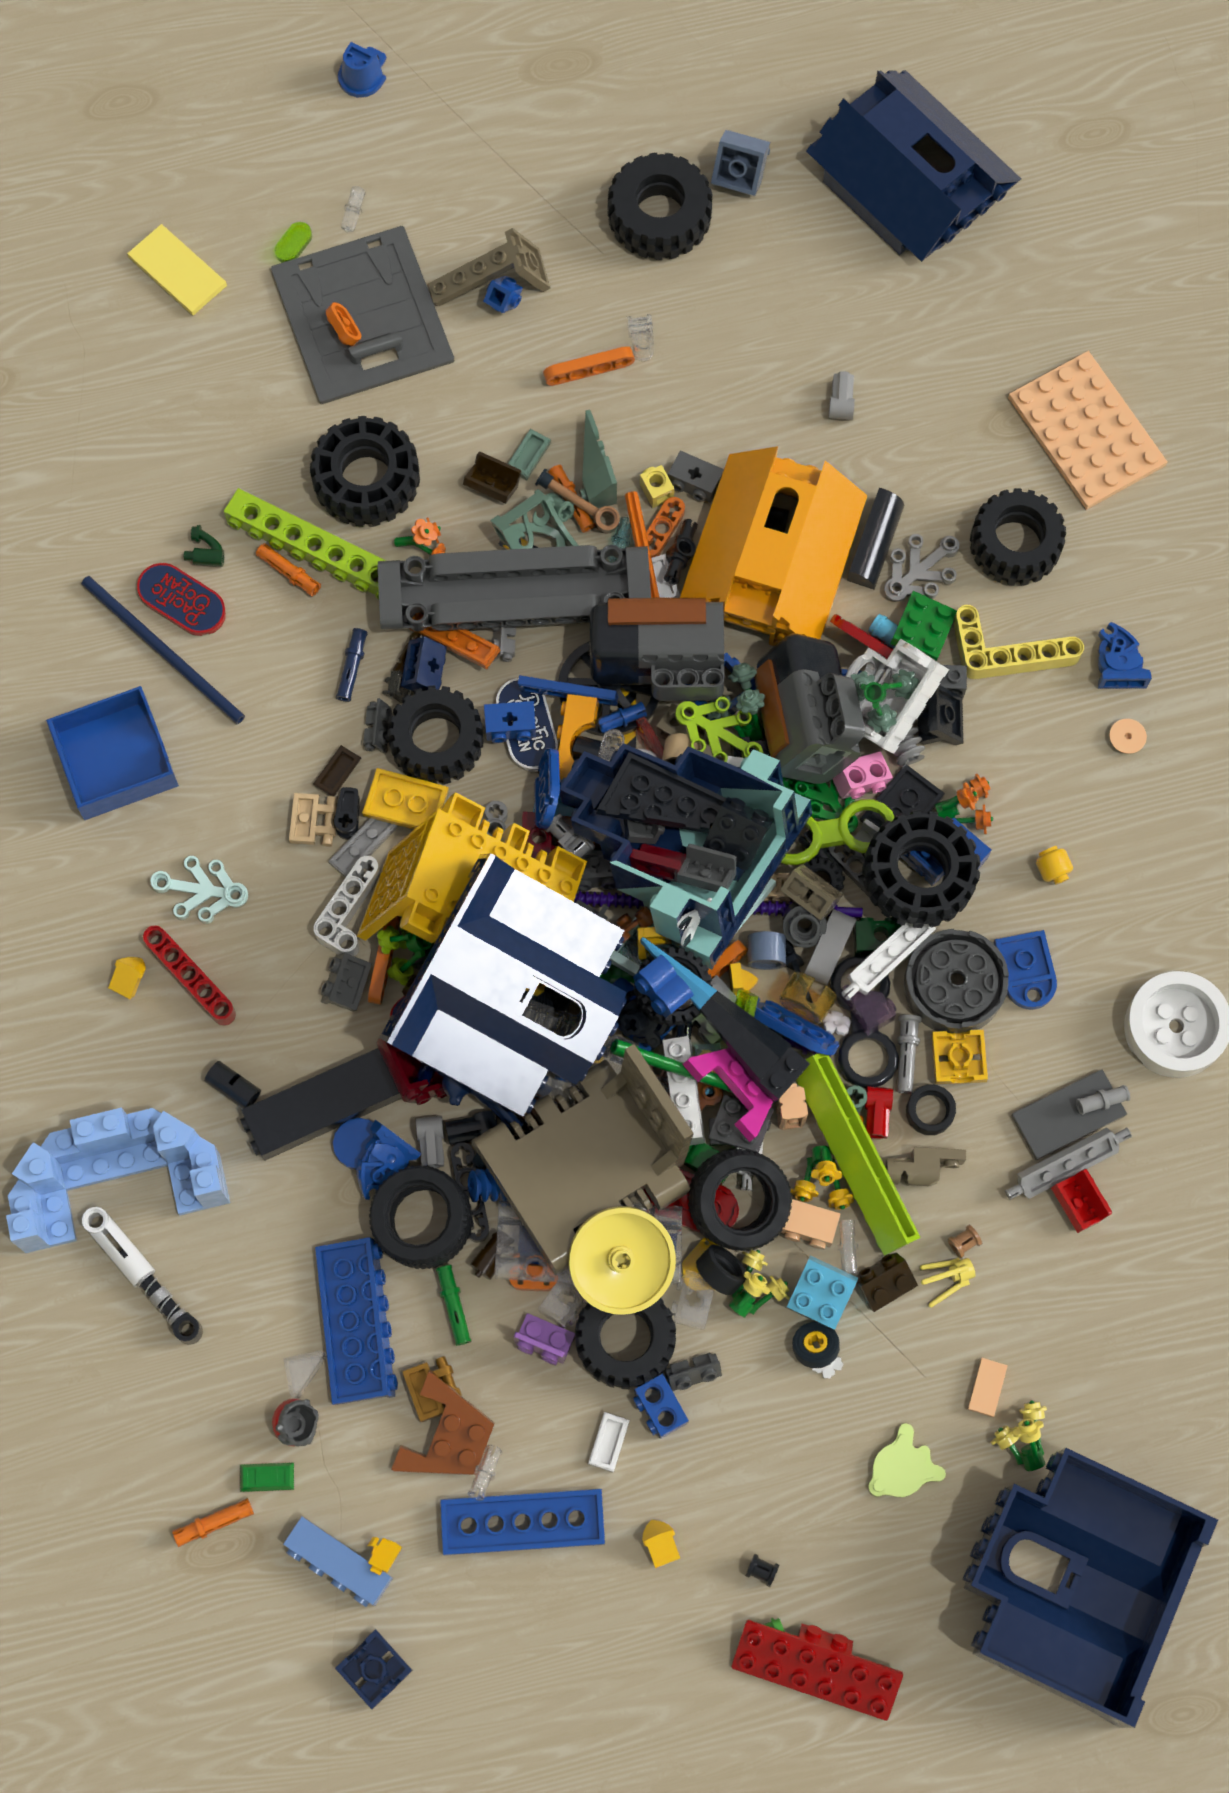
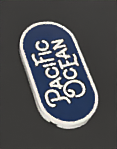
M515 678L506 682L499 689L496 704L534 701L536 738H531L528 741L508 739L506 743L510 757L518 767L520 766L530 772H537L543 752L547 748L558 749V741L545 695L521 691L518 685L519 678ZM508 721V726H512L513 721Z

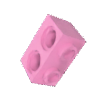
M880 751L859 757L834 777L833 782L841 799L848 797L857 799L867 792L872 791L875 794L886 789V784L893 777Z

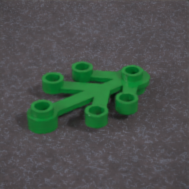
M833 779L830 780L829 787L826 783H814L818 791L809 789L807 783L803 781H798L792 788L794 793L813 800L811 807L817 810V813L812 811L811 817L813 819H837L840 817L843 809L855 801L851 797L845 798L842 807L838 801L839 793ZM797 787L802 788L803 792H800ZM820 803L828 805L833 812L824 810ZM855 814L848 823L850 833L854 832L858 827V819Z

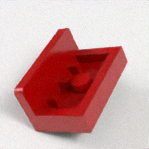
M1086 1168L1051 1187L1077 1233L1101 1222L1112 1214L1108 1202L1104 1199Z

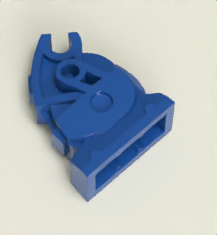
M1110 622L1107 629L1112 634L1105 633L1104 629H1101L1098 634L1102 640L1098 650V667L1101 672L1098 689H1147L1152 677L1150 670L1143 668V657L1138 653L1139 642L1127 630Z
M377 1120L373 1122L370 1128L375 1137H372L366 1144V1153L357 1162L356 1177L358 1178L362 1196L366 1200H370L369 1192L371 1189L378 1190L380 1184L382 1185L383 1181L388 1179V1176L408 1167L409 1161L416 1160L421 1155L419 1151Z

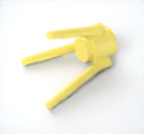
M958 1257L950 1261L920 1266L921 1270L949 1267V1271L923 1279L921 1281L923 1285L950 1276L954 1282L958 1281L953 1287L928 1304L930 1308L960 1288L970 1285L969 1279L974 1278L976 1274L969 1258L960 1260Z

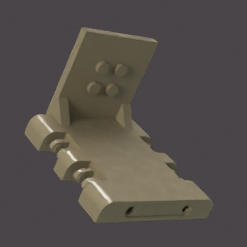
M635 1044L625 1049L621 1072L618 1075L607 1060H603L588 1070L584 1080L577 1083L585 1099L582 1098L573 1085L568 1088L569 1094L576 1105L570 1108L563 1096L560 1094L554 1096L556 1103L563 1113L559 1111L549 1095L537 1100L531 1111L541 1126L539 1127L530 1113L524 1115L525 1122L532 1130L526 1135L519 1123L516 1121L511 1122L510 1126L518 1138L517 1141L503 1122L472 1140L474 1149L555 1275L569 1268V1250L573 1237L576 1234L575 1232L592 1215L607 1208L621 1206V1204L626 1207L635 1208L629 1200L635 1195L641 1205L648 1210L652 1208V1205L643 1190H646L660 1211L690 1191L689 1184L679 1168L684 1165L694 1133Z

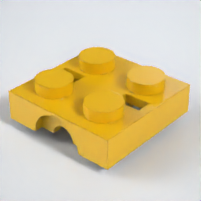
M969 1030L964 1033L932 1032L935 1084L987 1082L984 1030ZM973 1055H980V1060L971 1059H973ZM939 1056H948V1061L939 1062Z

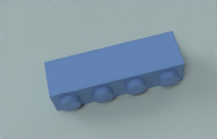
M303 1517L300 1518L283 1544L289 1548L286 1552L288 1555L299 1562L303 1557L311 1563L308 1567L310 1570L321 1577L324 1573L333 1578L332 1585L343 1592L346 1588L356 1593L353 1599L365 1607L369 1603L376 1606L393 1579L383 1571L381 1575L370 1571L372 1565L368 1564L369 1561Z

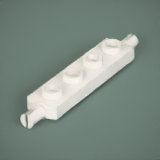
M910 923L902 925L849 974L847 978L851 984L842 991L843 997L850 992L845 997V999L850 1000L858 991L867 995L929 937L936 928L930 927L929 924H924L922 928H913V924Z

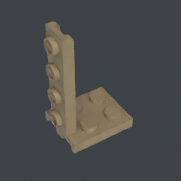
M511 228L505 231L507 243L428 283L433 303L437 306L443 305L515 268L519 277L527 280L532 287L535 286L542 292L550 289L540 249L515 229Z

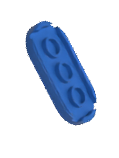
M547 748L543 752L538 765L539 777L535 779L534 784L535 825L545 830L550 827L553 821L560 793L559 751L553 748Z
M752 997L748 1000L745 1007L746 1012L764 1025L814 1052L824 1055H834L836 1053L839 1042L835 1041L836 1038L828 1031L773 1001L766 1000L765 1003L759 1002V997Z

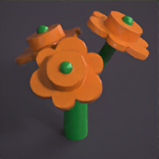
M428 517L426 518L427 523L424 519L416 520L415 526L411 528L414 536L396 537L394 539L396 547L414 545L429 555L445 553L446 551L444 544H439L437 538L441 536V527L437 526L436 522L431 523ZM434 540L439 544L434 550L426 547L430 546Z

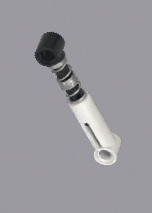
M91 1207L86 1210L82 1217V1224L134 1287L143 1288L145 1296L150 1297L149 1301L152 1302L154 1307L160 1309L159 1312L167 1317V1322L171 1325L170 1328L178 1340L187 1345L197 1343L203 1334L200 1322L189 1312L181 1309L179 1303H175L172 1299L173 1295H171L168 1289L159 1284L158 1278H154L155 1269L106 1211L99 1207ZM95 1217H103V1223L100 1227L93 1228L91 1226L92 1220ZM110 1233L123 1249L119 1252L105 1235ZM186 1324L194 1325V1332L190 1336L182 1335V1328Z

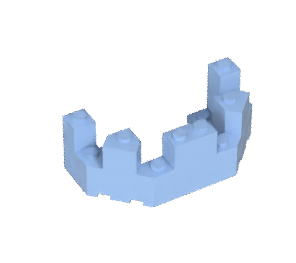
M121 1107L70 1120L71 1128L49 1133L41 1147L33 1142L12 1173L18 1181L8 1194L11 1214L6 1215L11 1242L25 1253L77 1241L68 1196L69 1190L167 1166L179 1216L229 1204L230 1198L221 1156L215 1145L200 1137L193 1128L165 1111L160 1113L150 1108L126 1114Z

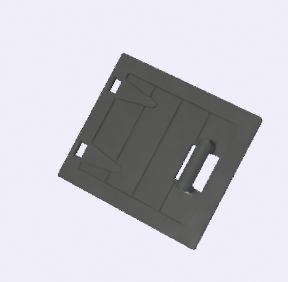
M398 226L271 267L274 280L320 404L332 402L454 362V355L404 226ZM381 240L382 245L369 249L368 243ZM312 261L313 267L300 270L298 265ZM333 302L343 305L348 310L361 332V339L354 346L343 344L338 339L335 329L327 320L326 309ZM395 348L399 357L398 360L363 370L361 358Z

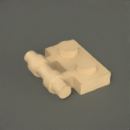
M294 793L289 842L293 844L315 845L316 836H323L322 845L332 846L333 838L336 836L334 819L337 809V798L328 796L325 805L319 804L320 796L318 794ZM318 814L325 815L324 826L317 825Z

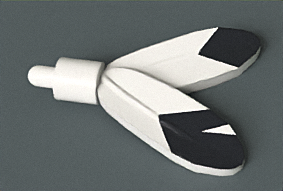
M708 898L706 901L711 902L712 898ZM692 910L682 916L677 923V928L685 929L681 939L682 947H686L691 942L700 923V916L696 910Z

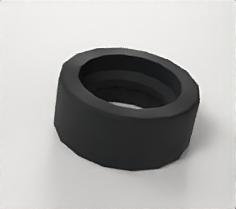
M926 1084L917 1088L911 1094L906 1106V1117L909 1124L917 1132L924 1135H937L944 1132L952 1124L956 1115V1102L952 1094L946 1088L936 1084ZM927 1095L939 1097L946 1106L944 1119L935 1125L922 1122L916 1113L918 1101Z
M710 1245L696 1261L699 1274L719 1293L733 1295L746 1280L743 1275L746 1272L743 1265L724 1247Z

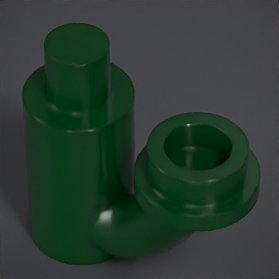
M201 525L192 526L191 540L196 541V543H200L203 540L211 549L194 548L193 551H184V560L193 561V565L223 567L225 553L220 543L203 531Z

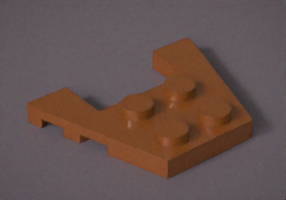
M429 1370L420 1395L446 1405L427 1455L400 1446L391 1470L475 1475L495 1422L472 1403L466 1401L455 1389L443 1382L438 1375Z

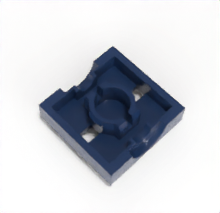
M376 1629L335 1668L371 1710L413 1671ZM390 1651L393 1657L385 1663L382 1657ZM362 1677L367 1682L359 1688L355 1683Z

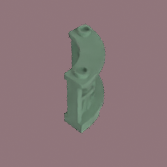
M539 489L534 491V495L502 517L497 515L490 520L503 546L506 545L510 549L532 548L534 542L532 532L545 534L556 539V547H563L565 545L579 546L554 509L555 502L549 494H543ZM540 504L544 513L543 517L539 518L535 511L532 516L533 523H529L527 512ZM522 516L523 523L510 526L512 522ZM548 521H550L553 528L546 525ZM523 532H526L528 537V544L526 546H522L519 543V538H526Z

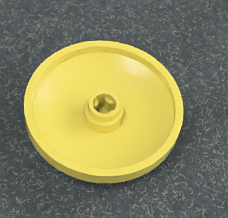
M626 1206L607 1208L588 1218L573 1237L568 1257L571 1279L580 1295L595 1308L607 1313L620 1315L642 1311L658 1301L668 1289L674 1276L676 1265L675 1248L664 1226L649 1213Z

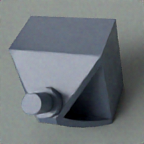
M725 130L719 141L711 184L755 196L762 182L767 155L770 154V142Z

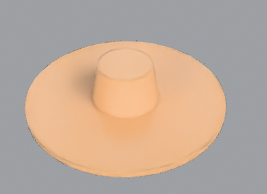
M1133 719L1117 721L1112 726L1109 734L1114 748L1126 754L1140 751L1147 739L1144 727Z

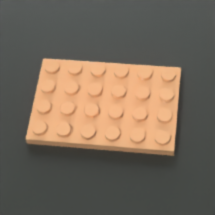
M1089 351L1011 392L1008 396L1014 408L1086 510L1160 470L1167 464L1165 457Z

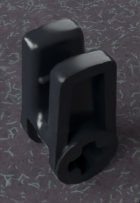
M343 787L340 790L334 824L338 836L345 840H349L359 830L360 797L356 788ZM349 822L350 824L347 825V828H344L343 826H345L346 823Z

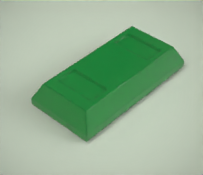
M294 1463L240 1465V1492L294 1490Z

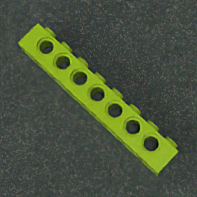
M239 488L236 490L224 510L229 526L236 530L241 528L247 531L252 538L256 540L263 539L269 542L274 549L279 551L283 549L299 561L304 559L310 562L315 569L319 571L326 570L332 573L337 580L342 582L348 581L362 592L368 591L373 593L379 600L378 582L373 580L378 577V561L386 560ZM250 515H257L255 519H247ZM271 525H278V528L275 530L268 529ZM293 535L300 536L297 540H289ZM316 545L321 547L316 551L310 550L311 547ZM334 556L342 557L339 561L331 560ZM354 567H363L359 572L352 571Z

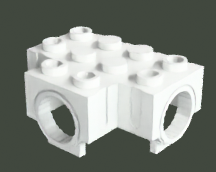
M902 639L899 640L888 659L868 647L864 655L859 656L853 661L846 673V677L858 674V671L867 663L864 671L868 675H874L875 682L881 685L892 683L893 674H899L900 669H904L907 672L914 671L915 678L920 680L909 699L896 697V690L888 689L886 691L885 699L879 704L882 707L888 704L891 710L897 712L895 717L896 725L892 726L886 733L882 730L876 733L874 728L867 724L869 720L867 714L874 709L872 702L866 698L861 702L859 701L865 726L864 737L893 754L898 749L900 742L904 740L910 731L915 719L919 717L925 708L928 699L932 697L940 685L942 678L949 671L948 668Z

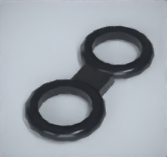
M856 955L844 959L836 966L831 975L830 988L833 998L842 1008L850 1012L852 1033L844 1039L839 1048L838 1064L841 1073L849 1082L863 1088H867V1086L878 1087L888 1082L898 1068L899 1056L896 1046L887 1035L878 1031L876 1010L885 1003L890 994L891 982L889 975L880 981L878 995L869 1002L858 1003L845 999L846 995L843 997L841 988L843 974L850 968L859 966L869 957ZM862 1040H873L881 1044L888 1056V1064L885 1071L874 1077H863L855 1073L850 1067L848 1060L849 1051L854 1044Z

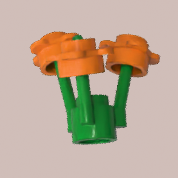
M977 773L974 779L969 781L971 787H969L967 782L963 783V788L957 790L956 796L937 803L935 806L938 816L943 818L946 816L954 817L960 823H976V830L984 829V834H987V827H991L993 817H991V812H986L985 805H983V810H975V804L978 798L982 796L988 797L990 786L989 781L984 776L980 778ZM957 804H961L964 809L970 807L971 810H975V817L956 818L957 815H960Z

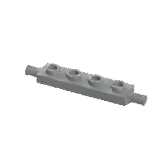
M1126 1127L1124 1130L1113 1134L1108 1128H1105L1017 1174L1018 1184L1005 1190L1006 1196L1009 1200H1012L1023 1193L1030 1199L1057 1183L1074 1176L1081 1170L1088 1169L1119 1153V1143L1132 1137L1130 1130Z

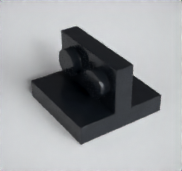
M941 685L938 686L918 717V737L922 738L919 743L926 745L946 740L953 745L964 744L963 700L961 696Z

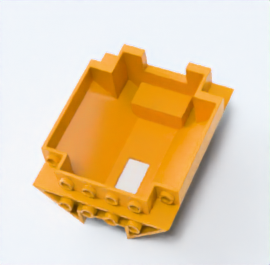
M778 446L729 454L680 598H706V602H723L724 623L726 621L770 635L769 645L775 646L791 633L821 639L868 496L827 461L824 462L821 471L813 465L805 466L789 458L781 459L777 457ZM777 492L799 498L788 534L764 527Z

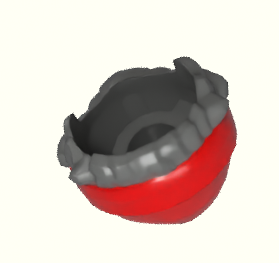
M288 1399L282 1402L274 1412L272 1418L274 1434L282 1444L299 1447L309 1445L316 1434L319 1414L310 1405V1400Z

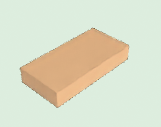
M981 1358L967 1410L994 1417L1008 1365Z

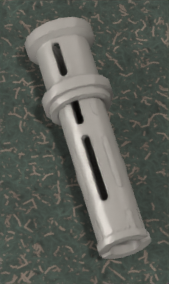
M900 1015L901 1028L897 1042L901 1046L897 1092L912 1094L914 1091L916 1046H919L920 1043L918 1027L922 1018L916 1015Z

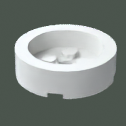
M1173 971L1157 975L1139 989L1128 1005L1124 1018V1033L1131 1052H1134L1143 1063L1142 1065L1152 1072L1172 1078L1196 1075L1214 1063L1228 1045L1229 1005L1220 990L1210 981L1199 975L1183 971ZM1177 1020L1182 1025V1032H1172L1169 1028V1023Z

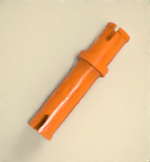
M556 465L548 471V474L554 477L553 480L577 494L575 484L568 479L562 465ZM574 505L573 516L581 532L585 533L595 527V523L590 515Z
M266 543L258 547L256 556L288 578L292 585H297L312 597L318 593L321 584L306 574L302 567L298 568Z
M246 1498L207 1517L195 1518L194 1522L173 1530L172 1533L177 1546L181 1547L200 1537L204 1539L207 1537V1534L254 1515L249 1499Z

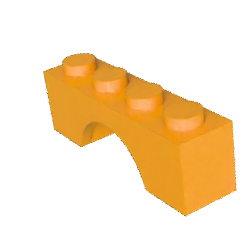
M568 694L567 701L562 702L561 716H564L563 725H559L557 731V740H560L558 749L560 782L563 778L567 777L574 763L572 748L578 735L586 730L596 728L599 702L595 697Z

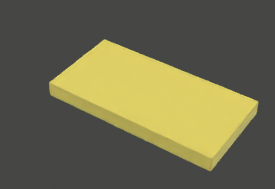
M162 224L127 253L128 257L193 316L227 286L224 279Z

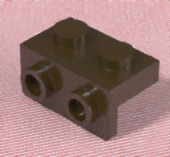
M479 451L476 455L475 464L464 477L463 485L506 504L518 488L521 470Z
M898 1253L884 1256L879 1263L862 1269L856 1276L858 1277L856 1285L860 1288L873 1312H876L918 1286L906 1260Z

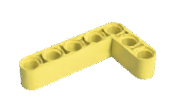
M961 606L954 619V630L961 665L967 666V677L970 679L1073 666L1079 662L1084 651V644L1077 637H1064L985 648L979 614L974 606ZM961 617H968L971 619V622H964L961 620ZM972 639L975 641L976 644L969 645L965 642V640ZM1071 648L1077 654H1069L1066 649ZM1042 652H1049L1052 657L1047 658ZM1018 655L1026 656L1028 661L1020 660ZM1000 658L1004 661V664H997L994 659ZM975 661L981 667H972L969 662Z

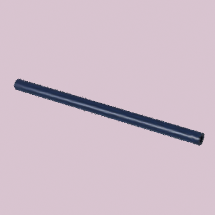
M87 576L83 579L81 583L83 587L233 722L240 724L244 720L245 715L92 577Z

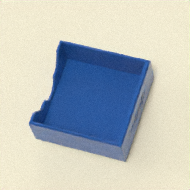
M141 686L46 720L75 803L84 820L179 786L148 700Z

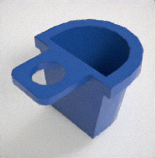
M350 42L344 51L342 64L338 71V81L342 90L348 95L357 98L375 94L386 80V76L383 75L381 69L386 61V54L373 47L365 49Z

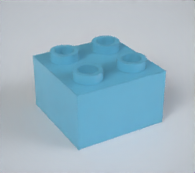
M810 1255L787 1307L835 1330L858 1277Z

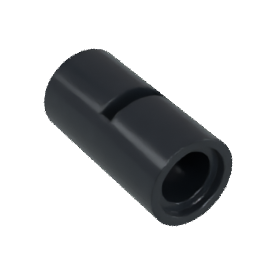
M217 1061L210 1068L204 1079V1082L243 1109L253 1105L261 1094L260 1088L221 1061Z

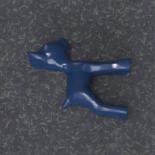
M437 1070V1073L443 1077L442 1087L449 1098L450 1105L459 1106L465 1095L472 1094L499 1117L512 1135L515 1133L510 1126L511 1122L516 1121L520 1126L524 1124L505 1106ZM546 1084L542 1090L538 1089L536 1093L546 1096L553 1087Z

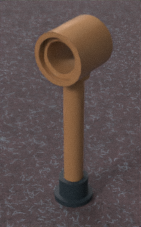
M547 469L542 471L535 483L536 486L540 485L545 489H551L593 516L595 525L600 532L609 534L617 529L620 516L615 508L611 506H604L600 509L553 480L554 477L547 473ZM604 514H609L614 518V523L609 526L603 525L600 518Z

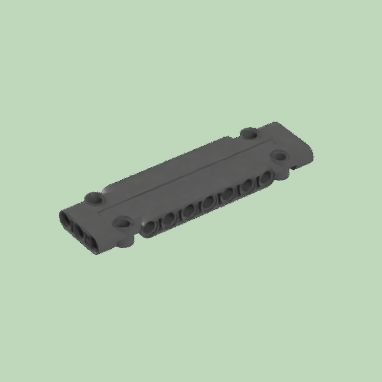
M592 545L438 553L430 555L428 559L410 556L405 561H378L381 630L411 628L414 631H422L427 627H432L434 630L447 631L590 622L592 607L596 604L608 603V599L651 598L648 546L619 548L616 545H607L603 549L597 550V547ZM608 556H614L618 560L610 563L605 559ZM413 567L421 568L419 573L413 574L409 572ZM416 613L424 615L420 620H413L411 617Z

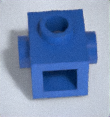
M502 276L489 283L483 302L490 305L496 311L501 313L507 312L519 305L522 299L520 294L523 287L516 284L517 281L512 277Z

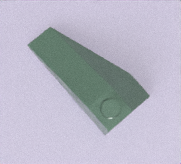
M589 409L585 411L582 489H579L580 497L597 508L617 504V481L610 459L605 455L603 441H597L599 440V432Z

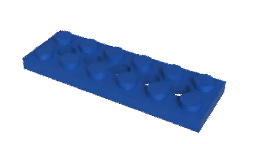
M602 1489L440 1500L443 1555L605 1545ZM573 1511L583 1513L585 1519L582 1525L573 1526L570 1524L568 1518ZM546 1513H554L557 1516L558 1521L553 1528H546L542 1524V1517ZM521 1514L527 1515L531 1520V1524L526 1530H520L515 1526V1519ZM494 1516L501 1517L504 1522L503 1528L498 1532H493L488 1527L490 1518ZM466 1518H472L477 1523L476 1530L473 1533L467 1534L461 1529V1524Z

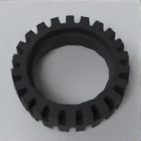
M668 947L665 950L664 948L661 949L713 987L711 985L712 977L711 974H708L709 969L707 965L702 964L703 960L700 957L696 958L693 956L695 953L691 951L686 952L684 948L680 947L678 949H674V947ZM650 955L641 964L637 973L655 960V958ZM636 986L633 988L634 994H636L635 1000L641 1006L640 1010L643 1013L646 1012L650 1020L655 1019L656 1023L660 1025L664 1023L666 1026H680L691 1022L701 1014L692 1003L689 1007L680 1011H674L665 1018L653 1010L651 1000L646 994L640 993Z

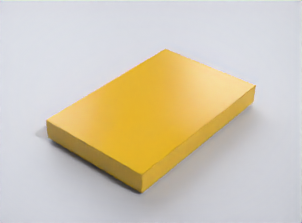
M377 768L362 814L365 817L414 830L438 809L442 810L449 787Z

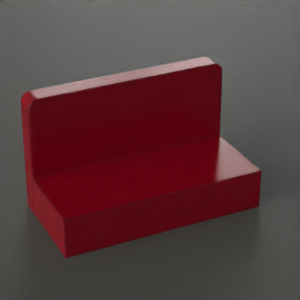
M642 844L640 850H632L629 858L632 868L651 876L677 882V873L686 859V854Z

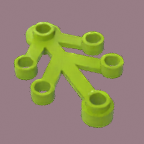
M719 697L715 702L700 706L691 701H684L676 708V719L680 724L686 726L691 748L695 749L694 743L701 744L702 749L698 750L700 752H704L706 748L705 741L699 738L697 726H699L706 732L712 757L719 755L723 757L724 762L728 760L727 754L721 749L719 738L742 751V758L750 755L749 748L751 747L763 753L759 743H748L724 729L736 725H748L752 719L750 712L742 713L740 710L737 715L712 721L703 717V715L713 712L721 714L727 712L730 707V701L726 697ZM718 702H724L726 708L721 709L718 706ZM684 710H691L692 716H686ZM739 715H746L748 720L742 721Z

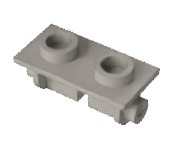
M516 627L491 628L493 630L491 643L499 646L501 650L493 662L499 657H502V660L505 662L512 661V658L515 657V640L508 639L507 636L515 637Z

